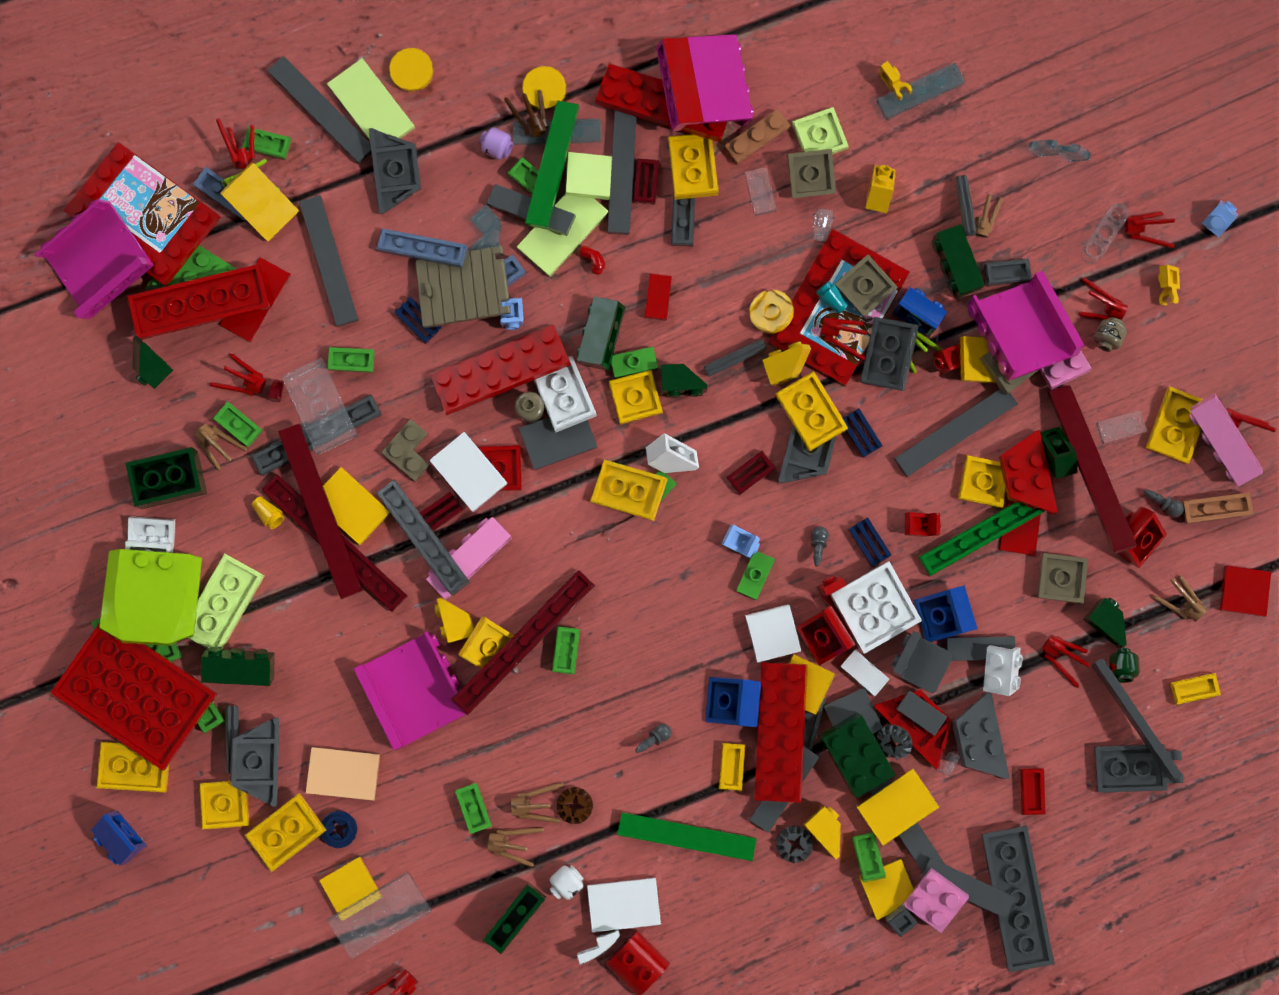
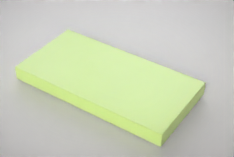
M363 58L327 83L328 87L369 140V128L393 135L399 139L415 129L413 123Z
M564 195L555 207L571 212L576 216L568 235L565 236L549 229L534 227L517 246V249L551 277L608 215L609 211L594 198Z
M224 553L198 598L194 637L189 639L207 649L210 647H221L223 650L265 575Z

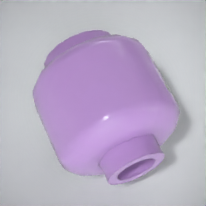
M495 127L489 129L488 132L484 131L479 139V143L482 144L481 151L496 160H501L504 157L507 158L514 144L511 141V135Z

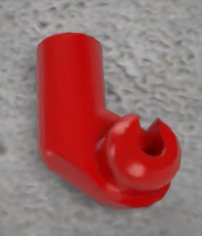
M583 245L579 255L591 261L593 265L591 268L592 273L596 275L602 274L606 265L602 254Z

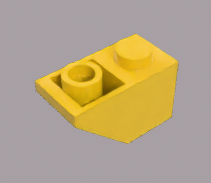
M874 165L866 199V209L887 213L894 191L895 169L887 165Z
M796 342L789 345V349L786 351L776 350L769 353V357L763 359V363L770 384L779 386L797 379L810 353V345Z
M438 598V604L434 605L437 618H442L444 626L440 627L443 640L447 639L448 643L451 644L468 639L474 630L471 615L448 601Z

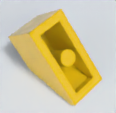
M822 805L803 825L829 854L837 860L840 857L841 823L837 820L839 815L831 806L827 809Z

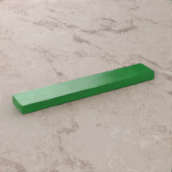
M557 100L525 222L526 226L548 230L580 108L579 104Z
M1013 503L918 558L930 577L1042 514L1045 510L1033 509L1023 503Z
M624 812L621 813L617 834L619 836L753 861L757 839Z

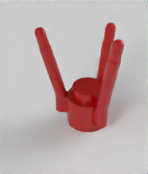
M217 118L216 122L229 151L231 161L234 163V168H246L251 163V160L256 159L254 154L255 126L250 125L249 152H247L246 148L238 149L231 127L227 128L228 138L220 118Z
M1162 211L1143 215H1131L1125 219V234L1131 235L1130 239H1139L1174 248L1175 245L1172 243L1143 236L1140 233L1145 232V225L1174 223L1176 220L1174 218L1145 220L1163 216L1164 212Z
M1083 277L1082 281L1099 293L1089 291V295L1107 304L1104 309L1107 315L1083 311L1079 312V315L1101 320L1110 317L1122 320L1128 306Z
M825 317L820 332L821 335L825 336L824 340L832 342L861 360H865V356L833 338V336L838 337L840 330L867 335L865 330L841 325L863 326L864 322Z
M231 353L230 357L251 374L248 373L246 376L227 366H224L223 369L243 379V386H246V388L213 382L210 383V386L246 393L250 396H254L255 393L259 395L265 386L266 378L263 377L262 373L257 372Z
M1230 408L1226 409L1237 428L1241 422H1245L1276 432V428L1269 426L1267 421L1236 412Z
M1051 635L1042 648V651L1046 653L1044 657L1050 660L1078 688L1079 684L1054 657L1060 658L1062 654H1065L1080 664L1090 667V663L1066 650V647L1083 653H1088V650L1067 642L1058 636L1055 638Z
M405 969L402 973L398 970L392 977L364 995H373L396 981L393 984L396 989L390 995H398L400 992L402 994L406 992L405 995H411L417 989L415 985L418 981L408 970Z

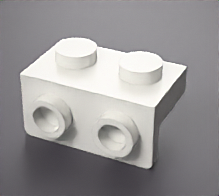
M991 645L987 647L983 691L1010 696L1019 689L1021 678L1018 676V672L1023 661V656L1020 655L1021 648L1007 649Z

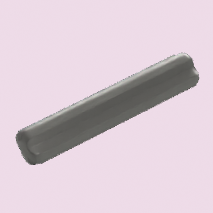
M959 175L956 177L955 183L963 230L967 237L974 236L976 234V225L968 177L966 175Z
M759 339L706 364L704 371L710 377L764 352L766 345L762 339Z
M227 706L225 708L226 772L230 774L231 739L239 735L238 706Z

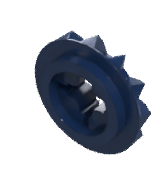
M335 811L328 814L322 821L326 831L321 836L327 845L333 848H344L350 845L356 838L358 830L356 820L349 813ZM335 822L338 825H348L343 830L344 837L339 833L331 835L334 832L333 830L336 829Z

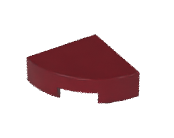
M276 379L273 381L268 395L271 401L281 402L284 381Z

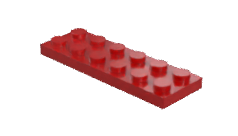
M609 63L595 104L671 127L662 79ZM728 122L685 125L681 131L721 143Z
M259 264L127 296L135 332L141 340L270 308Z
M553 324L430 374L446 415H450L568 367L571 363Z
M761 663L754 799L756 801L801 803L808 666L806 664Z

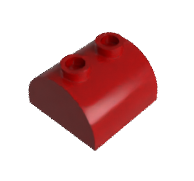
M1139 507L1135 513L1131 512L1126 517L1137 544L1136 548L1119 552L1124 559L1137 568L1143 565L1167 536L1155 512L1145 507Z
M832 605L796 626L797 631L819 666L855 645L850 633L846 630Z
M638 930L605 962V965L635 995H642L670 964Z

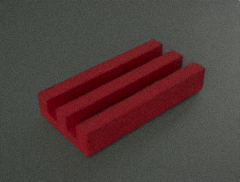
M637 158L633 203L641 202L642 204L651 203V205H655L659 160ZM641 164H645L643 197H638ZM654 165L652 197L647 198L649 167Z
M760 451L726 478L736 489L737 493L741 495L772 472L775 466L765 453ZM762 457L764 461L737 481L734 480L735 476ZM766 464L769 468L740 488L739 484Z
M451 492L420 512L421 516L424 517L450 499L452 501L425 519L428 524L453 506L456 507V510L430 527L433 531L463 512V509Z

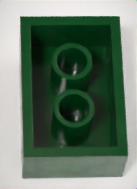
M193 447L125 463L134 507L141 510L207 494L199 453Z
M855 713L818 735L850 793L855 798L860 797L896 775L861 714Z

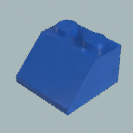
M910 287L893 311V314L906 323L919 325L918 331L929 338L937 329L947 311L944 310V306L939 302H932L925 297L926 294L920 289Z
M965 585L914 600L917 612L922 620L920 623L925 640L929 642L978 629Z
M709 677L705 722L757 727L761 682Z
M119 811L104 814L91 829V832L94 834V841L100 847L104 846L109 852L107 854L109 859L114 864H119L120 866L127 864L147 846Z

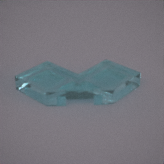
M1054 140L1032 141L1029 144V150L1040 157L1060 155L1070 162L1090 161L1091 158L1090 151L1077 144H1070V146L1057 145V141Z
M486 204L470 218V221L484 236L468 249L469 252L500 246L501 220Z

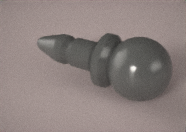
M1147 489L1143 491L1150 500H1154L1155 503L1162 505L1161 510H1165L1170 517L1176 518L1182 515L1184 506L1180 501L1171 500L1170 496L1165 499V497L1157 494L1155 491Z
M822 526L815 527L811 532L813 540L811 546L814 547L813 560L816 567L820 565L823 548L827 547L826 541L829 538L828 530Z
M665 723L658 724L654 731L649 732V737L638 745L635 750L636 753L643 752L654 744L660 745L661 741H667L672 735L670 726Z

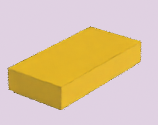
M1216 673L1170 683L1175 705L1221 695Z
M722 743L719 789L742 791L745 745Z

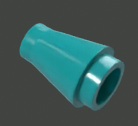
M830 281L826 282L816 292L819 296L818 299L838 314L848 307L836 285L831 284Z

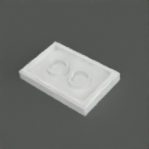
M573 356L568 357L571 363L570 366L534 380L555 433L597 416Z
M465 432L430 460L472 512H475L508 484Z
M656 877L587 885L592 932L661 925Z

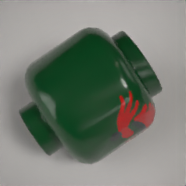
M1119 648L1117 652L1109 657V668L1119 683L1133 682L1140 673L1139 656L1131 652L1129 648Z

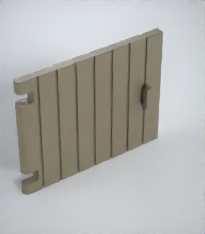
M502 246L466 252L462 268L424 260H415L423 328L511 314L510 306L502 307V302L509 301L504 259L496 260V255L503 254Z

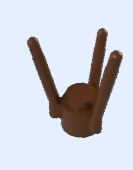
M538 90L541 118H539V115H534L527 95L525 93L522 94L530 116L526 120L527 124L507 97L504 98V101L523 127L526 135L530 134L531 138H536L547 132L548 123L546 121L541 90Z

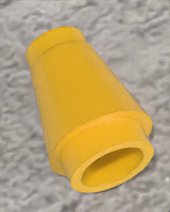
M260 496L253 501L252 507L265 527L275 529L283 522L284 516L282 511L263 499V497Z

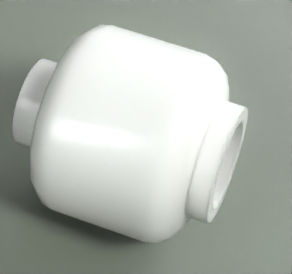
M572 865L570 867L562 866L550 877L552 885L550 891L557 899L563 897L566 900H570L583 888L582 880L584 878Z

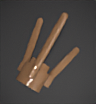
M991 194L987 195L982 217L975 218V237L987 238L988 234H991L992 226L1003 202L1002 197L999 198L989 221L987 215Z
M204 424L196 431L195 437L199 440L198 445L203 448L217 470H221V467L208 447L213 446L227 461L232 460L216 443L219 439L217 435L244 451L248 450L246 446L221 432L216 426L211 428L208 424Z
M1179 576V580L1186 591L1172 578V584L1187 600L1183 605L1185 610L1177 608L1156 595L1153 596V599L1178 613L1185 620L1189 618L1194 622L1199 620L1207 612V609L1202 605L1203 602L1196 596L1182 576Z
M561 782L527 793H518L517 798H511L512 816H519V819L560 823L558 818L528 814L531 813V809L550 808L551 805L531 804V799L526 798L563 787L564 784Z
M544 828L498 830L497 834L490 833L488 851L494 852V855L533 867L534 864L532 862L506 853L508 849L527 851V847L509 844V838L505 836L544 832Z

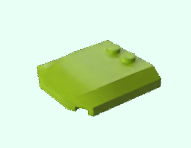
M127 549L109 551L100 630L114 636L122 643L171 646L176 644L177 641L194 637L202 558L181 553Z

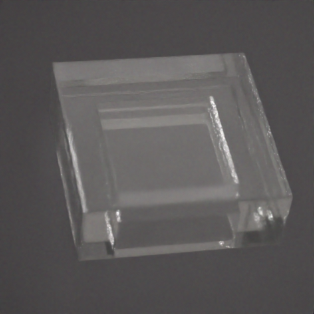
M949 752L938 772L946 776L951 775L960 756L954 752Z

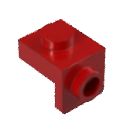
M959 344L933 354L934 364L940 371V374L961 367Z
M905 513V535L922 537L940 535V513Z
M832 575L822 580L823 584L817 586V589L825 605L831 606L834 602L830 594L847 585L843 577Z

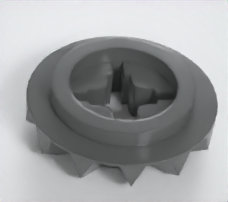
M887 725L877 734V743L887 755V758L893 757L898 760L902 757L905 758L910 753L912 739L909 733L902 727ZM891 739H893L894 742L898 743L896 748L893 746V744H889Z
M787 827L780 832L777 838V851L788 862H802L811 855L813 848L812 837L802 827ZM801 836L799 838V845H801L803 850L795 848L794 851L789 853L791 845L786 839L795 841L796 838Z

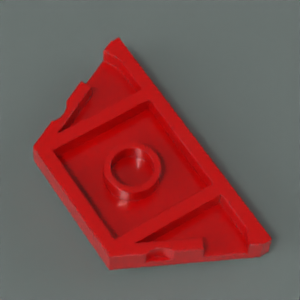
M1037 430L999 457L1005 489L1009 501L1023 503L1027 507L1039 508L1048 511L1050 515H1055L1058 513L1041 433L1040 430Z
M922 690L913 692L947 716ZM905 695L875 704L873 707L891 725L900 726L909 733L912 739V747L937 770L940 766L943 750H945L948 735L951 732L952 720L947 716L938 732L933 736L896 710Z

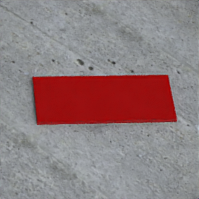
M261 257L256 264L261 266L270 308L225 319L220 323V326L249 342L252 341L291 275Z
M1007 498L1005 508L1015 502L1009 501ZM1041 514L1001 536L999 550L1035 556Z

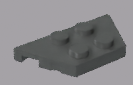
M369 128L379 214H384L421 190L417 149L415 143Z
M792 426L778 483L783 484L826 475L836 437L809 452L795 427Z
M983 693L976 703L971 704L962 715L957 716L952 721L961 767L997 776L1000 779H1009L1010 776L992 693Z
M279 718L266 721L231 739L230 785L273 807H277Z

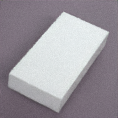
M856 649L840 665L845 672L873 696H876L889 681L887 676Z

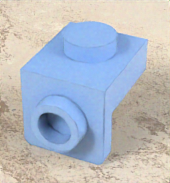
M1221 200L1202 224L1216 236L1220 237L1237 218V208L1231 202L1226 201L1224 203Z
M512 298L507 302H502V307L510 306L511 314L501 315V326L506 327V330H517L519 326H524L522 298Z
M731 524L721 544L751 558L752 554L754 555L759 548L760 538Z

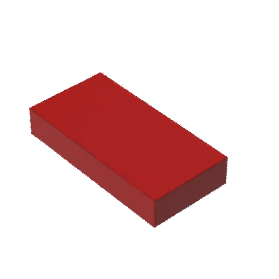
M650 273L645 318L667 321L672 276Z
M1044 768L1020 769L1021 815H1046Z

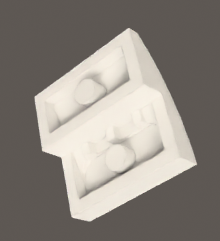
M130 516L128 518V540L125 542V549L173 553L176 519Z
M789 604L745 615L757 663L801 651Z

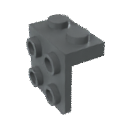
M913 631L911 636L906 635L901 645L904 647L901 656L896 655L891 665L894 668L893 674L930 693H935L953 659V654L923 639L921 634Z

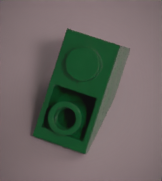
M685 364L661 365L662 395H667V398L681 397L680 394L699 397L707 392V384Z

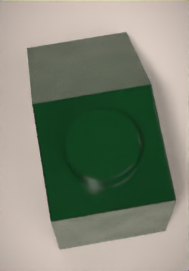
M137 335L133 337L132 368L138 374L135 378L144 386L149 384L155 389L173 369Z
M1056 427L1040 432L1047 464L1055 478L1058 479L1078 473L1077 453L1061 428Z
M1101 598L1083 620L1117 648H1124L1127 642L1124 615L1119 609L1120 605L1112 598Z

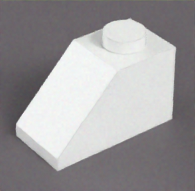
M665 433L646 447L648 465L663 473L693 471L699 468L697 451Z

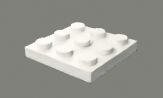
M889 561L830 594L862 654L867 653L922 621Z

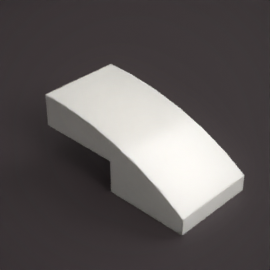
M619 929L597 936L598 946L578 952L579 963H585L606 951L620 936Z

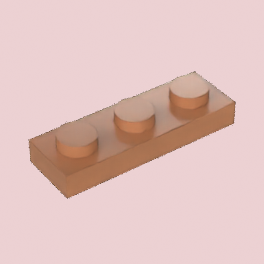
M777 109L727 143L724 148L736 165H738L789 130L791 125L780 110Z
M1250 492L1181 502L1184 506L1183 517L1185 524L1254 514Z

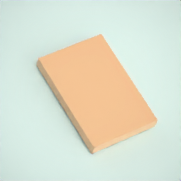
M311 747L306 793L374 801L381 754Z

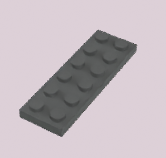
M1025 825L981 833L991 886L1016 897L1007 918L997 915L1007 971L1015 972L1055 964L1028 827Z

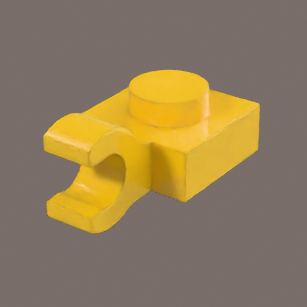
M888 61L880 65L878 75L889 90H893L896 99L902 100L901 90H906L909 95L912 93L910 84L900 82V73L895 66H891Z
M1171 265L1160 266L1158 280L1160 288H1163L1164 291L1159 297L1160 305L1167 306V299L1170 297L1171 303L1178 304L1177 290L1180 289L1179 268Z

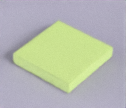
M834 107L792 121V126L802 152L832 149L833 155L849 148Z
M568 152L565 195L609 200L612 156Z

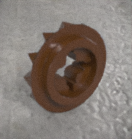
M571 787L564 790L558 797L557 812L565 822L579 824L587 820L591 815L593 801L589 793L584 789ZM575 796H577L578 804L585 806V808L577 809L573 816L572 808L565 805V803H572Z

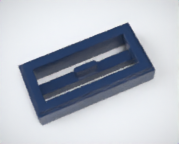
M409 297L394 312L427 344L442 327L434 326L435 329L433 331L430 328H423L422 320L409 308L412 305L421 314V307ZM404 311L429 334L427 337L402 314Z
M860 408L843 417L848 427L846 432L862 458L883 446ZM856 415L861 421L864 428L866 429L869 436L871 437L875 446H872L864 431L860 427L859 423L855 419ZM848 420L852 422L860 437L864 441L865 445L868 448L867 451L864 450L856 435L852 431L851 427L847 423Z
M868 517L848 529L871 567L892 556ZM866 524L867 528L869 529L874 539L878 543L879 547L883 551V556L878 551L877 547L871 540L863 525ZM859 529L877 557L875 561L855 530Z

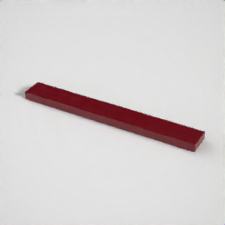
M1071 385L1049 391V398L1063 432L1077 453V466L1113 553L1116 554L1136 548V541Z
M296 424L278 431L340 599L362 592V587L301 425Z
M276 474L262 491L320 545L303 497ZM342 535L359 582L393 612L408 595Z
M578 570L451 700L468 716L595 585Z

